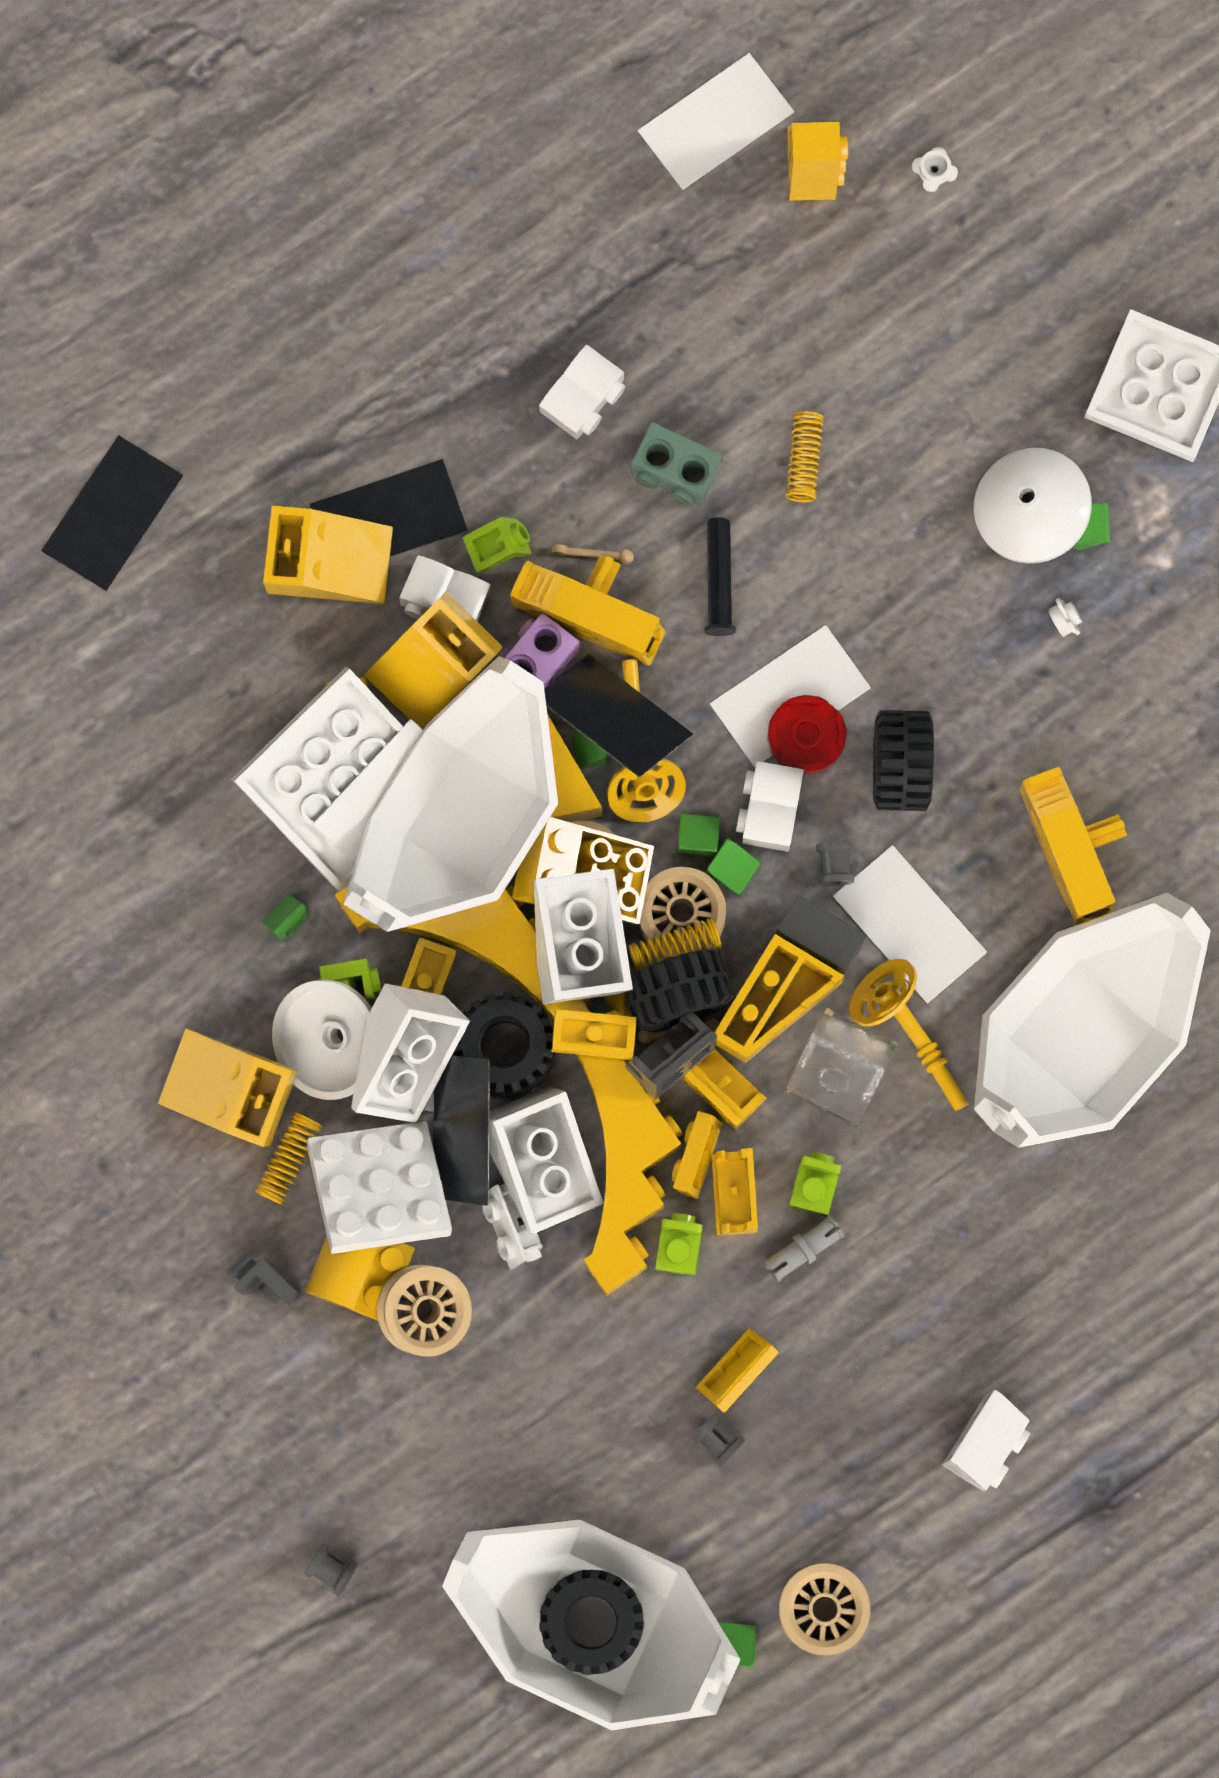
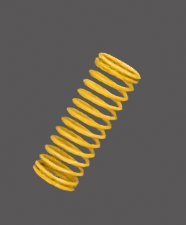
M800 411L793 414L795 423L792 424L794 430L791 433L794 436L791 437L793 443L790 444L792 448L790 454L792 456L789 457L791 462L788 464L790 470L788 471L789 477L787 481L789 483L786 485L789 490L786 491L785 496L789 500L796 502H812L816 500L817 491L812 488L817 487V484L812 481L818 480L815 474L819 473V471L815 468L819 464L815 461H818L820 457L815 454L821 452L818 449L821 443L818 441L822 437L817 434L823 432L819 427L823 426L824 417L816 412ZM799 417H810L815 419H803ZM803 429H811V430H817V431H816V432H814V431H805V430H803ZM802 436H812L817 438H807ZM802 443H814V444H817V445H808V444H802ZM796 444V445H799V446H802V447H796V448H795V447H793V445ZM800 456H808V457H814V458H804V457H800ZM800 463H810L815 465H805ZM794 464V465L800 466V467L792 468L791 465ZM800 470H811V471H815V472H806V471H800ZM791 471H794V472H797V473H800V474H793V475H792V474H791ZM790 478L797 479L798 481H790ZM798 483H805V484H812V485H802V484H798ZM789 485H794L797 487L790 488Z
M707 918V925L704 921H701V928L695 923L694 930L688 925L687 932L683 927L680 929V934L675 929L673 936L670 932H667V940L663 934H660V942L654 936L653 944L647 938L646 946L640 940V950L636 943L629 944L628 948L636 972L642 969V965L643 968L647 967L644 951L649 964H654L650 947L656 962L660 961L657 945L663 960L667 959L664 943L670 958L674 957L671 941L677 955L681 954L678 940L683 952L688 953L684 935L691 952L695 951L691 934L698 950H702L698 932L705 949H709L705 930L713 949L721 948L720 937L713 918Z
M297 1112L292 1116L293 1120H290L293 1126H287V1130L291 1133H283L287 1139H280L284 1146H277L281 1152H274L278 1159L271 1158L270 1160L274 1165H267L268 1169L272 1172L265 1171L264 1174L268 1178H261V1181L266 1185L258 1184L257 1189H255L256 1193L280 1205H283L285 1199L275 1193L285 1197L288 1195L270 1183L291 1190L289 1186L274 1177L291 1184L294 1181L276 1170L293 1177H297V1174L278 1163L297 1171L301 1169L282 1157L299 1164H304L303 1161L285 1150L307 1158V1155L289 1144L308 1151L307 1147L291 1137L307 1143L308 1139L295 1131L310 1137H316V1135L299 1125L316 1132H320V1128H322V1125Z

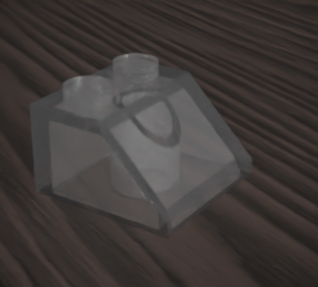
M826 1008L804 1049L785 1092L857 1128L898 1043Z

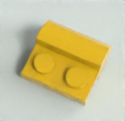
M326 1236L304 1292L378 1321L377 1302L384 1284L396 1272L408 1267L415 1248L405 1243L331 1254Z

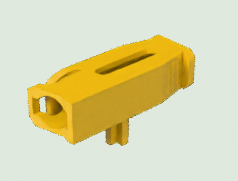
M599 556L586 585L526 561L510 594L511 606L537 618L543 612L567 632L614 653L631 656L647 666L652 664L666 632L660 624L659 617L607 595L621 566L620 563L608 556ZM652 637H654L655 639L650 647L649 652H646Z
M1060 767L1022 781L1019 788L1020 794L1024 800L1034 831L1060 895L1071 912L1074 926L1114 912L1116 901L1094 848L1127 836L1125 824L1119 814L1085 826ZM1100 910V914L1087 919L1084 918L1085 915Z

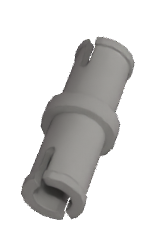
M829 1215L824 1221L802 1236L799 1233L791 1238L792 1243L770 1258L765 1259L763 1263L767 1270H773L770 1272L773 1279L779 1282L783 1277L805 1262L810 1265L816 1260L815 1255L837 1240L842 1239L844 1234L841 1228H834L838 1226L837 1222Z

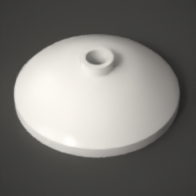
M1045 448L1021 449L999 459L984 474L974 499L975 522L985 542L1002 557L1026 564L1046 562L1059 557L1071 549L1085 532L1092 511L1091 491L1083 472L1065 455ZM1028 492L1035 494L1031 502H1022L1024 494Z
M328 979L304 983L293 989L282 1000L274 1017L272 1042L278 1063L299 1070L293 1085L315 1098L337 1100L354 1094L366 1020L372 1008L365 998L350 986ZM338 1029H340L343 1034V1041L340 1040L337 1035Z

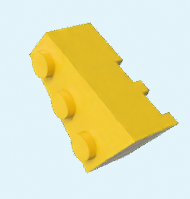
M840 122L791 123L787 127L789 201L836 200L837 186H844V173H846V160L848 159L847 135L840 136Z
M548 716L558 805L550 817L569 823L603 817L601 804Z
M775 934L714 1033L717 1035L716 1046L746 1064L841 985L844 975Z

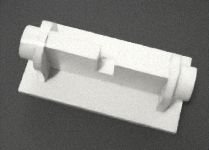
M506 1185L493 1186L488 1190V1206L482 1205L486 1219L493 1224L500 1256L504 1261H507L510 1270L515 1269L525 1261L529 1263L541 1258L540 1250L543 1246L538 1234H529L525 1224L519 1226L517 1219L521 1218V1215Z

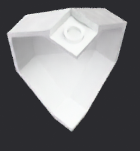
M498 656L426 725L367 819L344 900L345 906L386 932L497 901L558 805L544 684L541 680L512 661Z
M1164 893L1059 931L1048 941L982 1015L974 1110L993 1132L1017 1148L1111 1130L1186 1046L1211 931L1195 909L1171 894Z
M582 1520L467 1532L453 1558L442 1586L506 1681L610 1730L716 1715L741 1660L685 1568ZM581 1570H603L619 1576L637 1594L636 1596L643 1610L644 1628L638 1647L626 1662L618 1668L603 1674L584 1675L566 1669L565 1666L557 1663L551 1657V1653L542 1642L543 1638L539 1630L540 1610L549 1590L563 1577ZM582 1598L571 1607L568 1613V1630L573 1639L579 1644L587 1647L600 1646L606 1643L614 1634L616 1628L615 1612L610 1604L601 1598Z

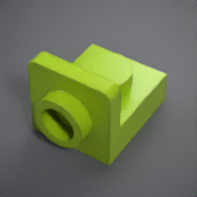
M499 517L462 537L476 573L484 574L514 557L525 558L532 554L528 545L530 542L529 533L525 526L514 518Z
M367 958L319 967L321 979L335 980L353 989L356 988L355 982L363 981L365 998L368 1003L375 1002L374 992L381 991L378 968H370Z
M814 1151L811 1152L810 1157L802 1156L789 1204L790 1207L824 1216L829 1215L842 1167L841 1165L834 1164L835 1157Z
M672 1213L671 1220L662 1219L655 1270L695 1276L703 1227L702 1224L695 1223L696 1217Z

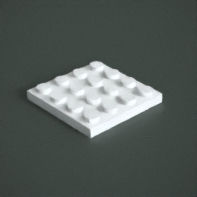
M345 667L232 778V781L339 892L349 885L355 865L345 854L356 848L359 837L343 853L313 823L403 726L349 668Z

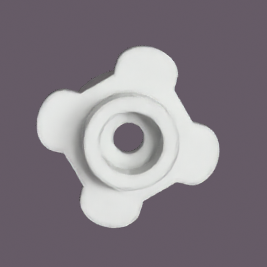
M933 148L932 151L927 152L922 158L914 159L912 163L913 172L920 175L923 180V188L928 192H935L942 183L946 181L952 182L957 178L958 170L955 166L951 165L950 158L943 148ZM932 167H937V168H938V172H936V173L932 172V171H931V168H932Z
M1060 598L1055 599L1057 605L1048 609V612L1058 631L1063 637L1072 632L1079 635L1080 631L1077 625L1082 623V619L1072 602L1065 604Z

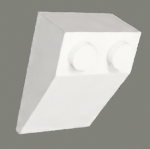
M614 869L535 879L536 955L543 1005L617 995L632 990Z
M385 983L366 1020L351 1108L357 1113L416 1123L470 1020L444 995Z
M549 1086L489 1111V1152L529 1234L537 1233L604 1204L566 1091Z
M994 1389L984 1396L942 1463V1466L983 1492L988 1489L989 1485L997 1488L1009 1467L1003 1464L1012 1450L1018 1454L1031 1434L1025 1430L1030 1420L1006 1397Z

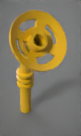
M636 659L623 660V680L640 692L638 661ZM663 758L656 764L659 765L656 769L651 768L639 778L623 766L614 774L608 785L607 799L611 809L620 818L631 822H650L668 815L680 804L685 794L686 781L681 769L675 763ZM673 775L674 785L670 794L667 795L666 791L669 786L667 776ZM623 778L621 783L622 795L618 798L617 786L620 780ZM661 778V785L658 788L656 779ZM631 780L633 787L628 790V783ZM653 799L656 805L648 808L630 807L633 800L648 801Z
M905 959L889 960L873 969L859 983L850 1001V1016L861 1026L878 1025L895 1016L918 1049L917 1057L923 1058L921 1064L928 1066L925 1069L926 1072L933 1074L956 1112L969 1103L946 1066L948 1060L946 1057L941 1058L943 1055L942 1050H936L939 1045L937 1042H931L906 1005L916 986L917 971ZM890 975H893V981L882 982L875 989H873L883 979ZM906 975L909 976V986L905 981ZM865 1002H867V1010L871 1014L867 1017L864 1016L863 1011ZM876 1003L880 1006V1008L877 1009V1010H876Z

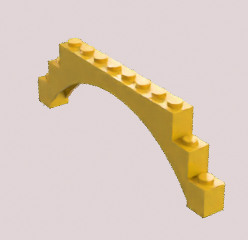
M512 885L503 891L497 901L393 930L435 939L462 949L492 965L527 992L553 1021L556 1009L590 1012L587 1008L592 1003L590 998L543 1005L537 969L535 918L533 917L527 921L519 908L524 903L523 901L512 899L514 890ZM348 886L335 894L337 902L359 934L368 928L382 929L344 905ZM576 1055L595 1096L603 1127L606 1150V1192L602 1220L593 1253L583 1261L605 1295L608 1296L647 1269V1265L643 1260L649 1256L636 1236L629 1240L626 1234L664 1209V1204L661 1201V1198L666 1196L664 1190L653 1175L646 1179L644 1173L681 1148V1142L678 1138L683 1133L671 1115L663 1118L655 1105L660 1102V1099L657 1098L655 1100L626 1069V1064L630 1060Z

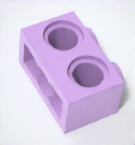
M542 612L536 621L530 618L522 626L517 634L520 640L510 651L508 648H505L498 656L508 659L518 666L529 668L532 671V675L541 680L544 688H546L560 676L580 651V641ZM543 636H550L556 640L557 645L549 652H542L536 648L535 643Z

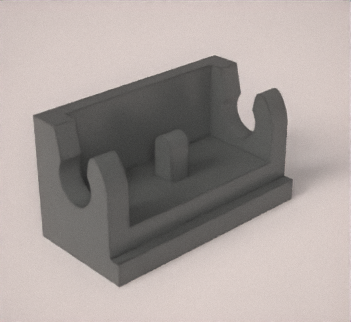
M800 895L796 897L775 932L776 935L844 976L867 938L865 933Z
M693 1012L683 1015L676 1025L638 1057L635 1056L626 1064V1069L656 1100L716 1049L717 1035Z

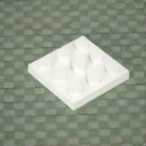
M1130 309L1084 418L1194 462L1219 403V345Z
M427 1121L308 1138L307 1149L331 1254L451 1235V1221Z

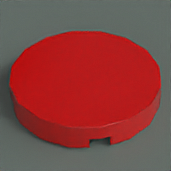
M801 695L789 698L774 712L769 721L767 741L771 754L780 765L804 769L803 774L811 775L823 772L836 763L844 750L847 730L843 716L828 701L818 696Z

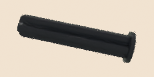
M724 517L710 518L707 521L708 626L704 628V632L711 636H728L736 633V627L732 625L730 521Z

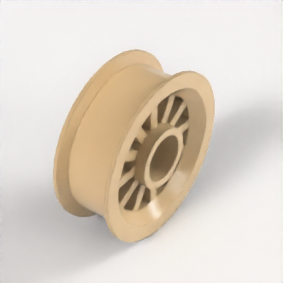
M674 867L658 873L646 886L639 923L645 940L647 938L650 939L652 944L654 936L660 942V934H663L667 940V932L671 933L675 929L680 934L681 927L687 932V926L694 927L695 923L701 928V922L697 919L707 920L710 917L713 918L720 937L724 929L726 917V903L723 893L718 884L709 875L694 868ZM683 885L682 894L678 895L674 886ZM688 886L696 888L691 896L687 895ZM668 889L672 898H668L662 892ZM701 893L705 895L706 899L695 902ZM658 899L666 906L654 905V902ZM677 904H686L693 910V916L686 922H678L671 916V909ZM711 906L712 912H704L698 910ZM652 913L662 914L664 916L653 920ZM668 923L667 927L661 933L657 927ZM705 930L707 943L710 949L712 947V944ZM691 934L694 949L697 951V945ZM699 935L702 950H704L705 946L703 944L701 936ZM678 940L681 954H684L681 944ZM686 940L685 943L687 951L691 952L688 942ZM671 941V946H672L673 954H674V956H677L676 951H675L674 946H673L672 941ZM664 943L666 955H667L668 957H670V955H669V953H668V950H667V948H666V946H665V943Z
M429 1265L405 1267L387 1280L378 1297L377 1319L382 1333L396 1348L414 1355L437 1356L451 1350L463 1339L471 1321L472 1305L466 1287L457 1276L443 1268ZM419 1281H424L423 1289L421 1288ZM434 1282H435V1283H437L438 1285H437V1287L433 1290ZM410 1286H411L413 1295H411V1294L406 1290V1289H407L408 1287H410ZM446 1292L448 1296L440 1299L442 1295ZM401 1296L407 1300L405 1304H399ZM427 1299L431 1304L432 1311L426 1320L420 1321L417 1316V1307L423 1300ZM451 1304V1312L444 1311V1307ZM397 1309L404 1310L405 1314L398 1316ZM443 1316L450 1317L447 1324L442 1321ZM408 1322L407 1325L402 1329L400 1325ZM435 1326L439 1327L442 1332L438 1334ZM415 1331V1337L413 1339L410 1336ZM426 1331L429 1337L427 1340H425Z
M815 1564L801 1569L786 1583L779 1600V1618L785 1634L797 1647L816 1655H835L850 1649L865 1633L870 1620V1600L864 1585L851 1571L835 1564ZM824 1578L823 1593H820L815 1579ZM830 1579L839 1582L832 1594L829 1593ZM809 1583L815 1596L812 1597L802 1590V1587ZM845 1586L850 1595L838 1600L837 1596ZM797 1594L809 1602L808 1605L794 1604ZM821 1597L830 1598L836 1606L834 1617L827 1622L819 1621L813 1614V1605ZM853 1599L855 1609L841 1608L842 1604ZM794 1609L807 1610L808 1614L795 1619ZM840 1615H854L852 1624L846 1622ZM811 1619L812 1623L804 1633L798 1625ZM835 1622H838L847 1629L841 1636L837 1631ZM817 1625H820L819 1640L809 1637ZM826 1626H829L834 1639L825 1641Z

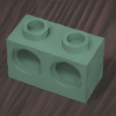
M651 422L631 463V472L636 476L637 482L648 488L656 489L659 486L672 492L671 497L680 503L691 506L694 502L703 506L722 467L723 454ZM660 452L667 456L668 461L662 466H653L647 461V458L652 453ZM688 469H698L703 473L704 477L699 482L690 483L682 475Z

